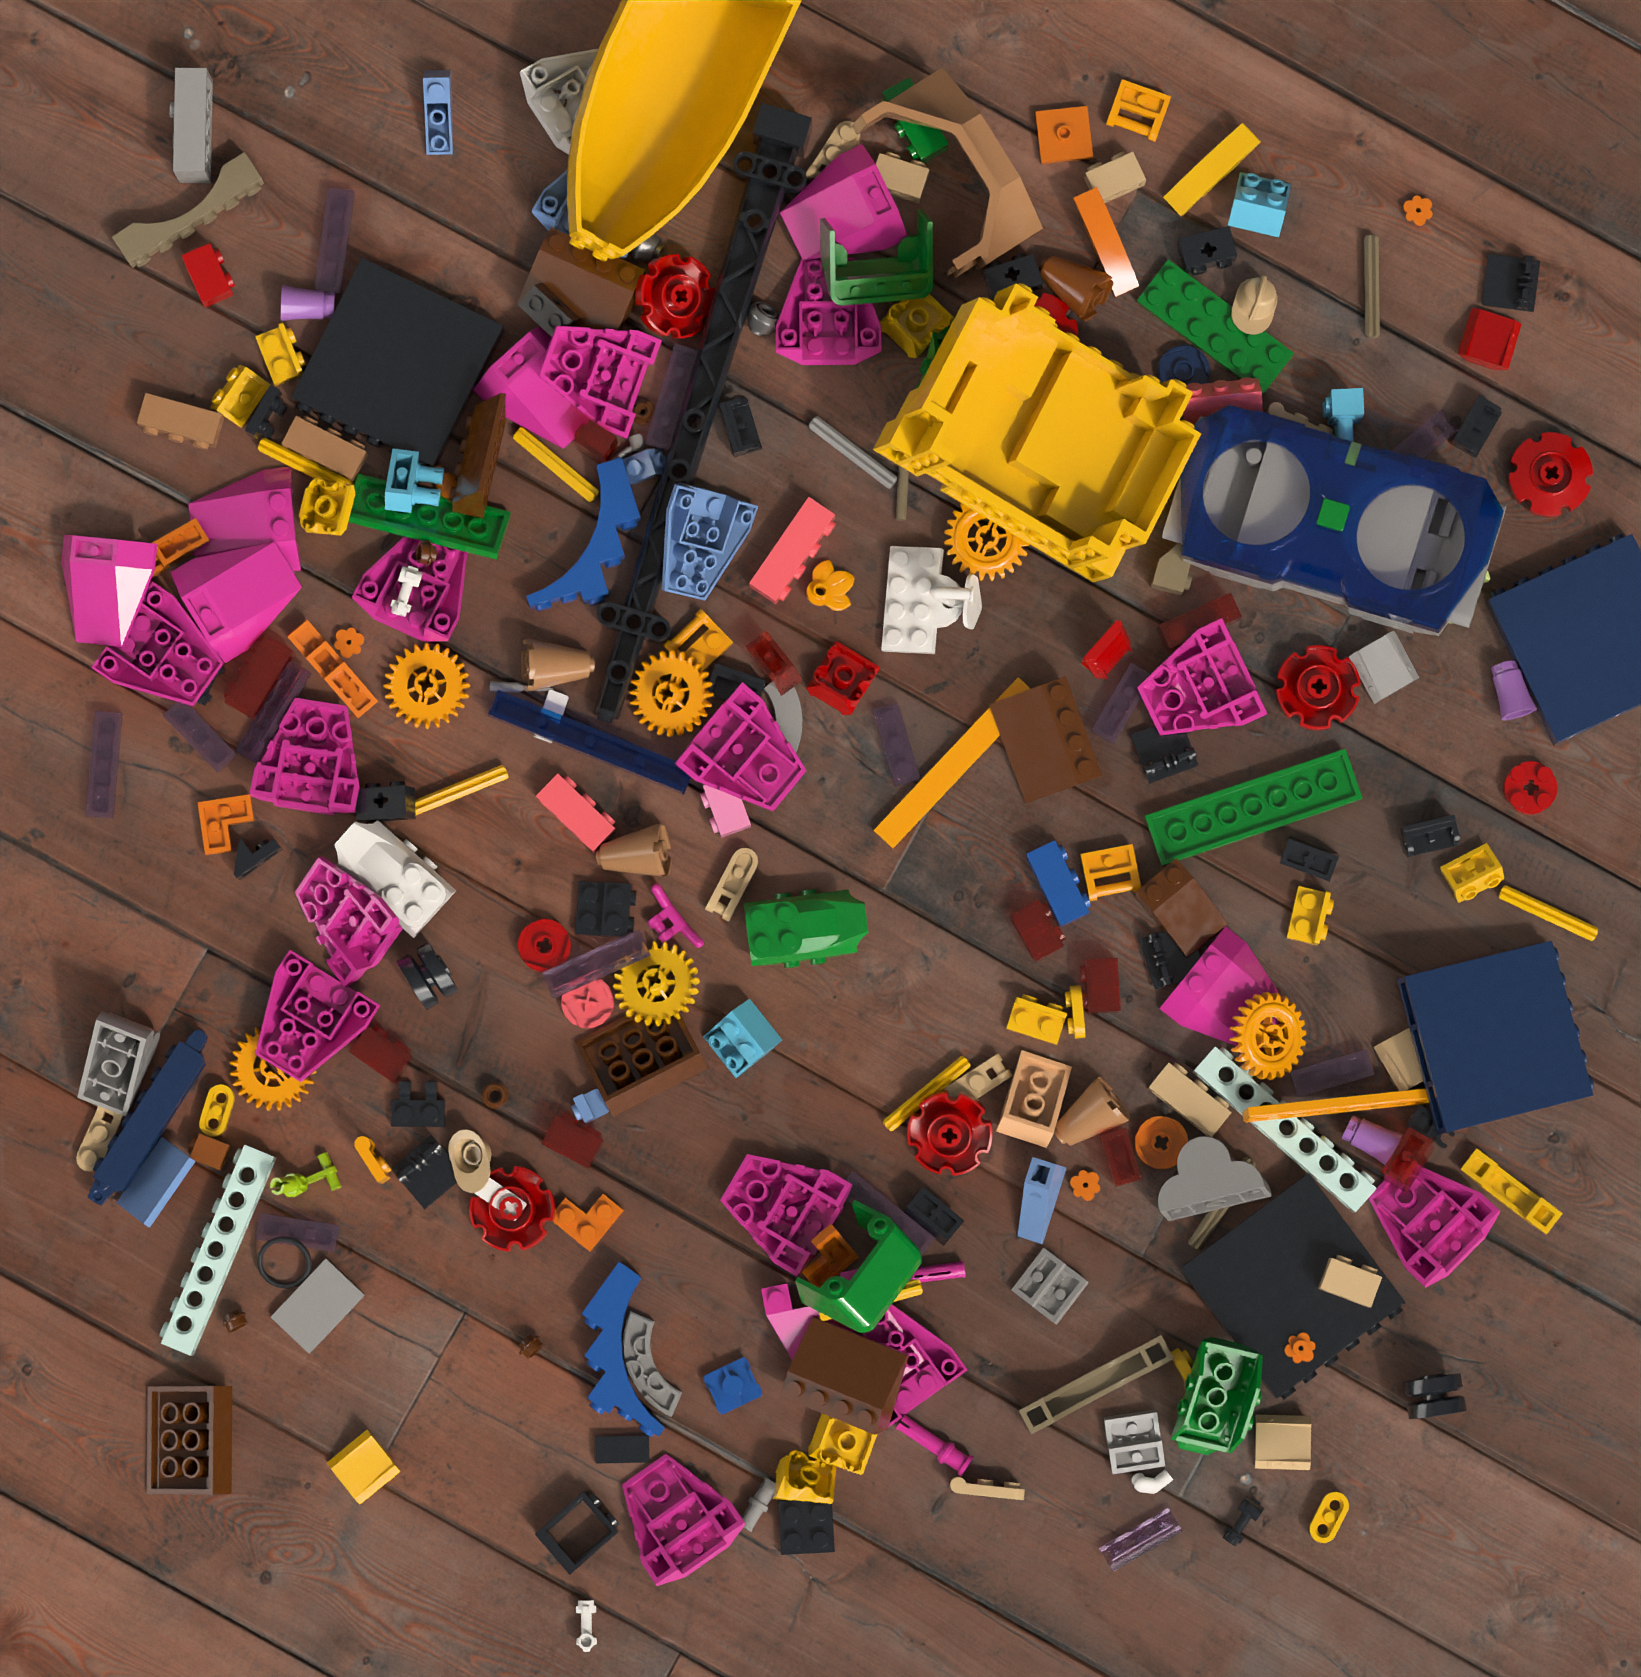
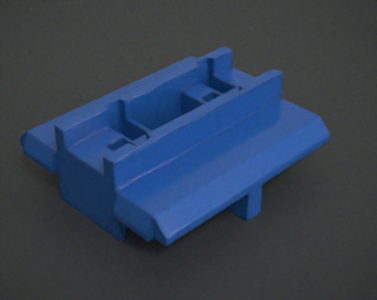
M745 1357L703 1376V1380L707 1388H709L716 1403L715 1406L721 1415L763 1396L762 1390L751 1372V1366Z

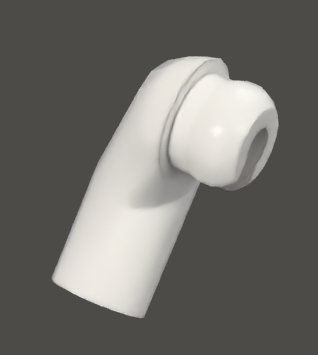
M1163 1470L1154 1478L1145 1477L1143 1473H1137L1132 1477V1484L1135 1485L1134 1488L1139 1492L1155 1494L1173 1479L1166 1470Z

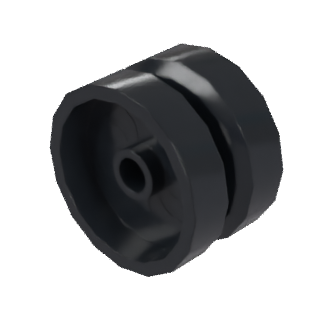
M426 942L417 948V955L422 962L421 966L409 954L396 962L415 994L428 1011L439 1004V998L433 987L437 986L441 994L447 998L459 990L451 978L452 974L442 957L436 954L429 942Z
M1443 1373L1432 1374L1403 1382L1405 1396L1409 1398L1422 1396L1423 1399L1407 1405L1409 1419L1467 1411L1465 1397L1461 1395L1447 1396V1392L1457 1391L1463 1387L1461 1373L1448 1375Z

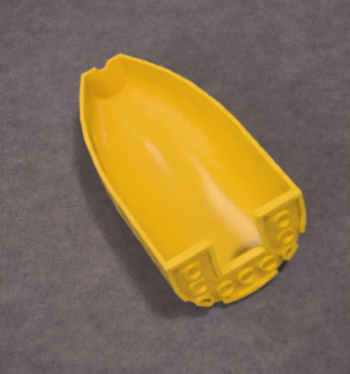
M621 0L599 46L587 77L572 129L567 174L569 236L571 237L569 243L579 249H584L585 247L593 251L592 255L602 261H607L608 258H618L624 256L648 239L680 212L702 188L732 144L753 105L802 0Z

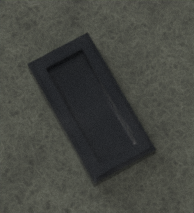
M649 1436L595 1437L596 1464L650 1463Z

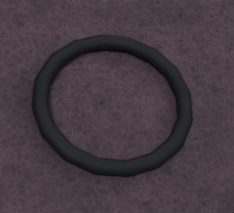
M284 1236L272 1238L261 1247L258 1253L257 1266L260 1275L267 1283L277 1288L288 1289L296 1287L304 1282L311 1272L312 1260L309 1251L301 1242L294 1238ZM287 1242L297 1246L304 1253L306 1269L299 1279L290 1283H281L268 1276L262 1262L265 1251L271 1245Z

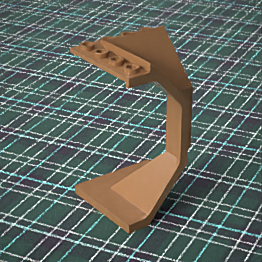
M943 67L890 101H882L860 115L852 125V128L858 135L881 119L888 117L950 132L956 137L989 190V200L979 243L952 260L954 266L944 272L946 277L953 274L956 278L973 266H975L976 270H979L1043 229L1018 172L981 113Z

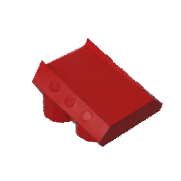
M1472 308L1463 339L1458 348V355L1467 362L1492 370H1508L1522 324L1507 317L1482 309Z
M1116 620L1082 660L1081 664L1095 678L1108 679L1107 674L1128 651L1133 652L1130 638L1121 621Z
M835 641L820 666L815 670L806 689L810 696H815L841 712L842 715H851L880 668L840 642Z

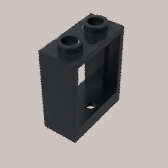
M583 1491L535 1533L536 1537L569 1575L619 1532L617 1529L619 1522L610 1512L606 1515L599 1508L602 1504L592 1491L589 1494ZM584 1501L609 1532L580 1558L574 1561L550 1534L549 1530Z

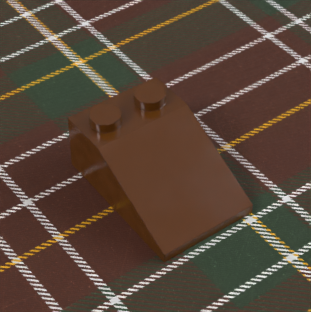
M1177 858L1136 891L1135 899L1187 958L1228 925L1196 880Z

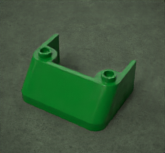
M922 209L917 210V235L906 236L900 240L897 246V257L847 261L846 249L840 243L835 242V230L826 218H820L821 261L828 293L834 303L844 306L921 299L931 293L933 289V222Z
M855 1200L852 1206L858 1226L867 1230L869 1236L878 1241L874 1249L850 1281L840 1276H833L828 1278L819 1288L797 1277L795 1283L803 1304L857 1332L866 1333L875 1328L919 1268L922 1256L917 1245L891 1218Z

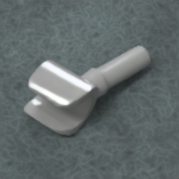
M636 434L629 437L631 446L614 455L612 459L623 458L632 452L642 451L645 448L643 436Z

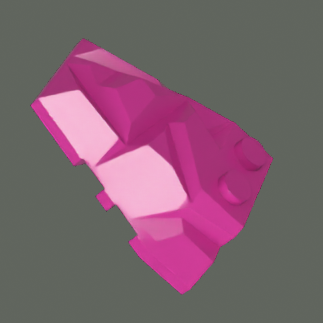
M556 326L538 376L593 421L600 429L627 439L636 415L632 410L647 367L654 364L662 340L638 330L621 331Z
M1222 618L1197 629L1189 639L1137 687L1160 735L1192 732L1209 728L1217 729L1234 725L1241 726L1268 714L1242 656Z
M295 698L281 721L273 741L269 742L261 762L258 761L254 768L250 796L262 801L272 802L277 807L334 815L335 812H355L360 786L348 707Z
M323 856L317 858L295 891L308 922H314L320 934V936L316 937L318 944H324L330 955V958L326 960L329 968L344 987H348L357 981L367 969L375 967L402 930L398 917L381 896Z
M747 1154L720 1201L737 1221L744 1226L756 1243L763 1248L776 1265L799 1277L806 1269L810 1260H813L819 1252L811 1240L830 1224L835 1225L844 1209L843 1204L850 1193L852 1184L828 1170H818L803 1165H794Z

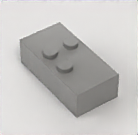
M175 68V100L170 102V117L173 118L174 122L173 172L179 183H211L213 80L207 68Z

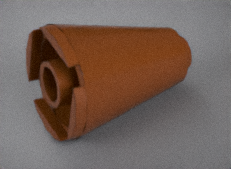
M1057 256L1045 258L1039 267L1042 280L1085 322L1091 320L1098 313L1094 309L1098 304H1105L1114 285L1111 275Z

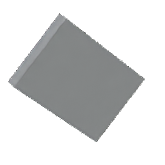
M325 1259L271 1318L310 1354L357 1305L365 1294L328 1259Z

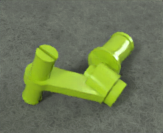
M328 1152L317 1156L322 1166V1171L307 1178L298 1173H290L285 1177L273 1178L270 1182V1188H278L272 1190V1193L275 1195L284 1193L287 1197L298 1196L307 1190L309 1184L325 1177L331 1191L337 1190L342 1186L336 1175L338 1170L336 1166L332 1165Z

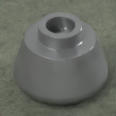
M655 232L632 249L634 260L651 262L654 258L660 257L664 249V245L661 244L662 238Z
M755 302L751 304L747 317L750 331L759 336L771 333L776 329L780 314L767 303Z

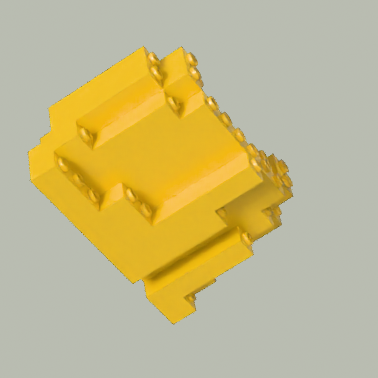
M1021 283L1013 284L998 291L993 301L985 297H978L961 305L919 388L909 392L896 419L886 423L873 450L915 476L928 474L943 483L940 491L1091 582L1111 578L1127 549L1146 544L1201 435L1200 432L1194 429L1195 426L1186 420L1180 421L1193 392L1186 388L1187 385L1177 379H1170L1160 383V380L1152 375L1140 376L1136 373L1127 372L1118 361L1108 360L1101 356L1102 353L1097 348L1087 347L1080 343V339L1076 335L1059 330L1057 328L1058 325L1055 323L1056 320L1049 316L1050 313L1046 309L1039 306L1034 307L1038 296L1032 293L1031 288Z

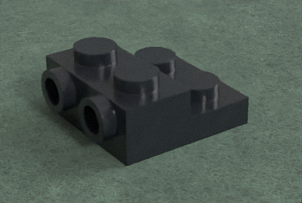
M579 881L575 935L628 938L629 932H634L635 917L630 916L631 906H636L637 890H632V884Z
M796 1500L778 1501L781 1555L835 1552L832 1504Z

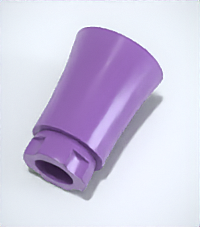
M282 285L281 321L295 319L323 320V317L332 318L334 314L335 293H324L322 290H309Z
M1516 660L1505 661L1491 667L1500 706L1501 720L1519 718L1537 710L1527 690L1521 670L1518 669Z
M1353 1115L1342 1139L1351 1142L1350 1145L1366 1152L1388 1167L1402 1139L1403 1133L1389 1130L1364 1118L1361 1120Z

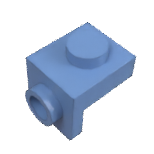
M646 449L622 459L629 483L637 484L654 476L662 475L666 457L661 449Z
M594 1089L584 1095L581 1094L573 1098L575 1104L571 1107L577 1120L583 1118L585 1123H589L609 1112L599 1089Z

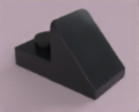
M242 838L239 839L234 875L238 880H242L283 850L275 839L262 841L255 847L257 850L255 853H252Z

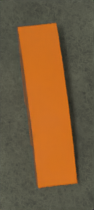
M1093 188L1074 197L1073 202L1083 221V226L1092 243L1097 260L1103 272L1113 277L1111 280L1114 281L1112 288L1114 296H1120L1139 287L1131 263L1098 188Z
M196 518L152 542L157 544L155 571L151 579L209 542L207 535Z
M307 619L287 635L290 641L357 718L361 717L378 702Z

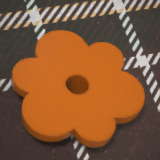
M1416 195L1412 200L1406 201L1403 205V209L1407 213L1405 216L1406 220L1413 221L1417 226L1424 225L1426 219H1430L1433 215L1430 210L1432 207L1431 200L1428 198L1421 199L1420 196Z
M348 628L347 631L341 629L336 633L337 641L334 647L340 650L343 657L349 658L353 653L359 654L361 652L360 646L364 643V636L356 633L354 628Z
M1081 1170L1078 1176L1072 1177L1070 1185L1074 1188V1196H1082L1085 1201L1092 1200L1094 1193L1100 1191V1185L1097 1184L1099 1181L1098 1174L1095 1172L1087 1173V1171ZM1083 1183H1087L1088 1187H1083Z
M1300 1333L1297 1337H1289V1344L1284 1349L1285 1354L1288 1357H1292L1295 1363H1300L1302 1360L1305 1362L1311 1361L1314 1357L1312 1350L1315 1349V1343L1310 1341L1309 1335ZM1299 1346L1303 1347L1302 1351L1298 1349Z

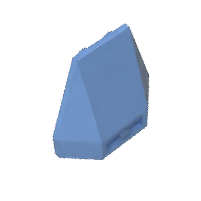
M682 482L676 483L666 509L662 590L706 600L749 534L758 506L717 491Z

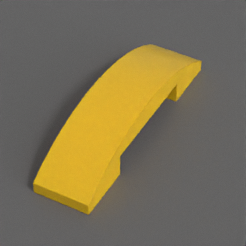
M1477 1148L1460 1169L1494 1198L1546 1235L1563 1214L1500 1168L1496 1162Z

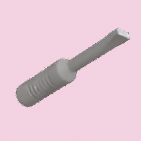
M490 681V691L519 693L524 690L523 686H528L520 682ZM547 687L535 691L554 690V688Z

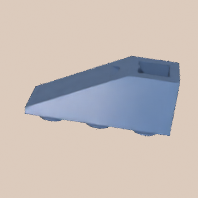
M425 70L423 91L427 155L453 154L451 70Z
M1032 1157L1024 1182L1018 1237L1043 1244L1066 1167Z

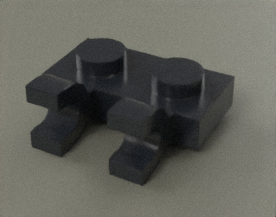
M272 385L269 386L245 429L247 435L256 440L260 435L269 440L271 439L275 431L269 427L270 421L268 419L272 412L283 417L287 410V407L282 404L283 399L281 398L282 393L280 389Z
M399 1081V1100H391V1127H445V1100H437L438 1081L426 1082V1100H411V1081Z

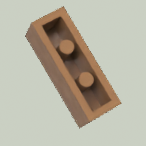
M145 393L137 424L140 428H143V433L152 436L162 433L168 435L167 439L183 443L184 439L193 442L192 446L208 450V447L216 448L224 417L221 413Z
M296 416L281 443L282 446L354 483L368 458V454L364 450L365 446L353 439L350 442L341 439L342 434L329 427L326 431L317 427L318 422L310 417L304 416L301 419Z

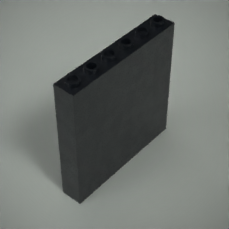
M361 258L291 398L297 403L295 406L297 409L307 414L313 411L320 415V420L330 425L336 422L343 426V431L356 437L359 433L367 437L366 442L380 448L381 445L390 448L389 453L391 454L392 449L419 452V463L422 466L436 467L474 393V388L479 383L505 330L503 325Z
M1309 1173L1179 1268L1233 1342L1250 1347L1263 1355L1261 1380L1275 1399L1280 1396L1283 1400L1296 1391L1294 1386L1301 1380L1304 1383L1309 1382L1318 1375L1315 1371L1323 1364L1326 1368L1339 1359L1336 1354L1344 1348L1350 1351L1360 1343L1358 1339L1366 1332L1369 1336L1382 1327L1379 1323L1387 1316L1390 1320L1403 1311L1401 1306L1406 1303ZM1337 1255L1352 1260L1351 1265L1361 1269L1362 1265H1366L1378 1270L1376 1275L1381 1276L1382 1279L1371 1307L1368 1308L1318 1289L1329 1258L1336 1259ZM1300 1333H1306L1309 1335L1310 1341L1315 1343V1349L1312 1350L1314 1357L1309 1362L1302 1360L1300 1363H1295L1292 1357H1288L1285 1354L1284 1349L1289 1344L1288 1339L1290 1336L1297 1337ZM1299 1346L1298 1349L1302 1351L1303 1347Z

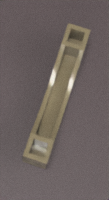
M243 152L222 166L219 177L210 193L191 211L178 218L161 223H132L112 236L131 267L133 268L136 265L141 267L151 260L150 256L158 251L163 253L173 246L172 242L178 238L185 239L195 232L194 228L200 224L206 225L217 218V213L224 209L228 211L239 204L238 200L246 195L252 196L259 192L264 182L246 153Z
M1177 543L1168 553L1159 558L1151 588L1182 596L1184 589L1189 590L1193 575L1188 574L1191 564L1183 561V544Z
M1159 1335L1024 1406L1018 1412L1029 1433L1033 1434L1174 1358L1162 1335Z

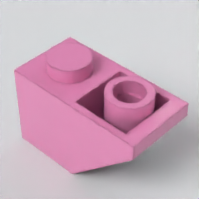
M703 785L704 793H701L700 796L705 809L710 807L714 817L709 818L714 833L719 832L721 838L751 827L742 799Z

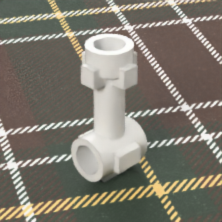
M409 565L408 567L402 566L398 581L402 582V587L398 599L391 602V613L406 617L407 612H410L411 605H408L407 602L412 587L418 588L423 572L418 571V568Z
M594 1600L578 1601V1606H576V1613H581V1636L576 1638V1645H579L584 1652H590L591 1648L597 1644V1638L592 1635V1613H596V1606H594Z

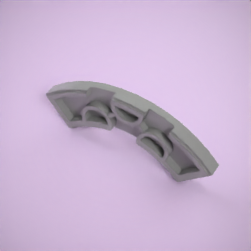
M783 672L767 685L764 690L772 701L776 722L781 732L796 753L802 735V709L791 680Z
M630 1311L626 1321L623 1340L628 1372L633 1383L644 1398L659 1411L672 1417L682 1392L666 1382L654 1364L650 1342L655 1322Z

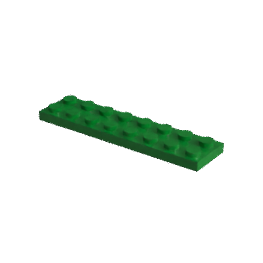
M1346 749L1145 815L1144 817L1162 867L1170 864L1176 858L1180 861L1339 808L1363 798Z

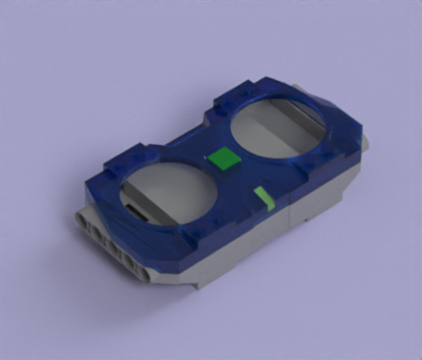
M1228 405L1207 417H1199L1194 429L1200 432L1201 435L1180 475L1162 535L1163 539L1182 544L1184 562L1209 571L1211 575L1259 589L1275 591L1280 588H1286L1344 605L1349 614L1409 633L1418 632L1439 636L1449 622L1470 627L1507 504L1500 503L1497 500L1486 478L1460 471L1459 468L1411 454L1406 456L1338 438L1330 433L1306 427V424L1257 410L1253 412Z

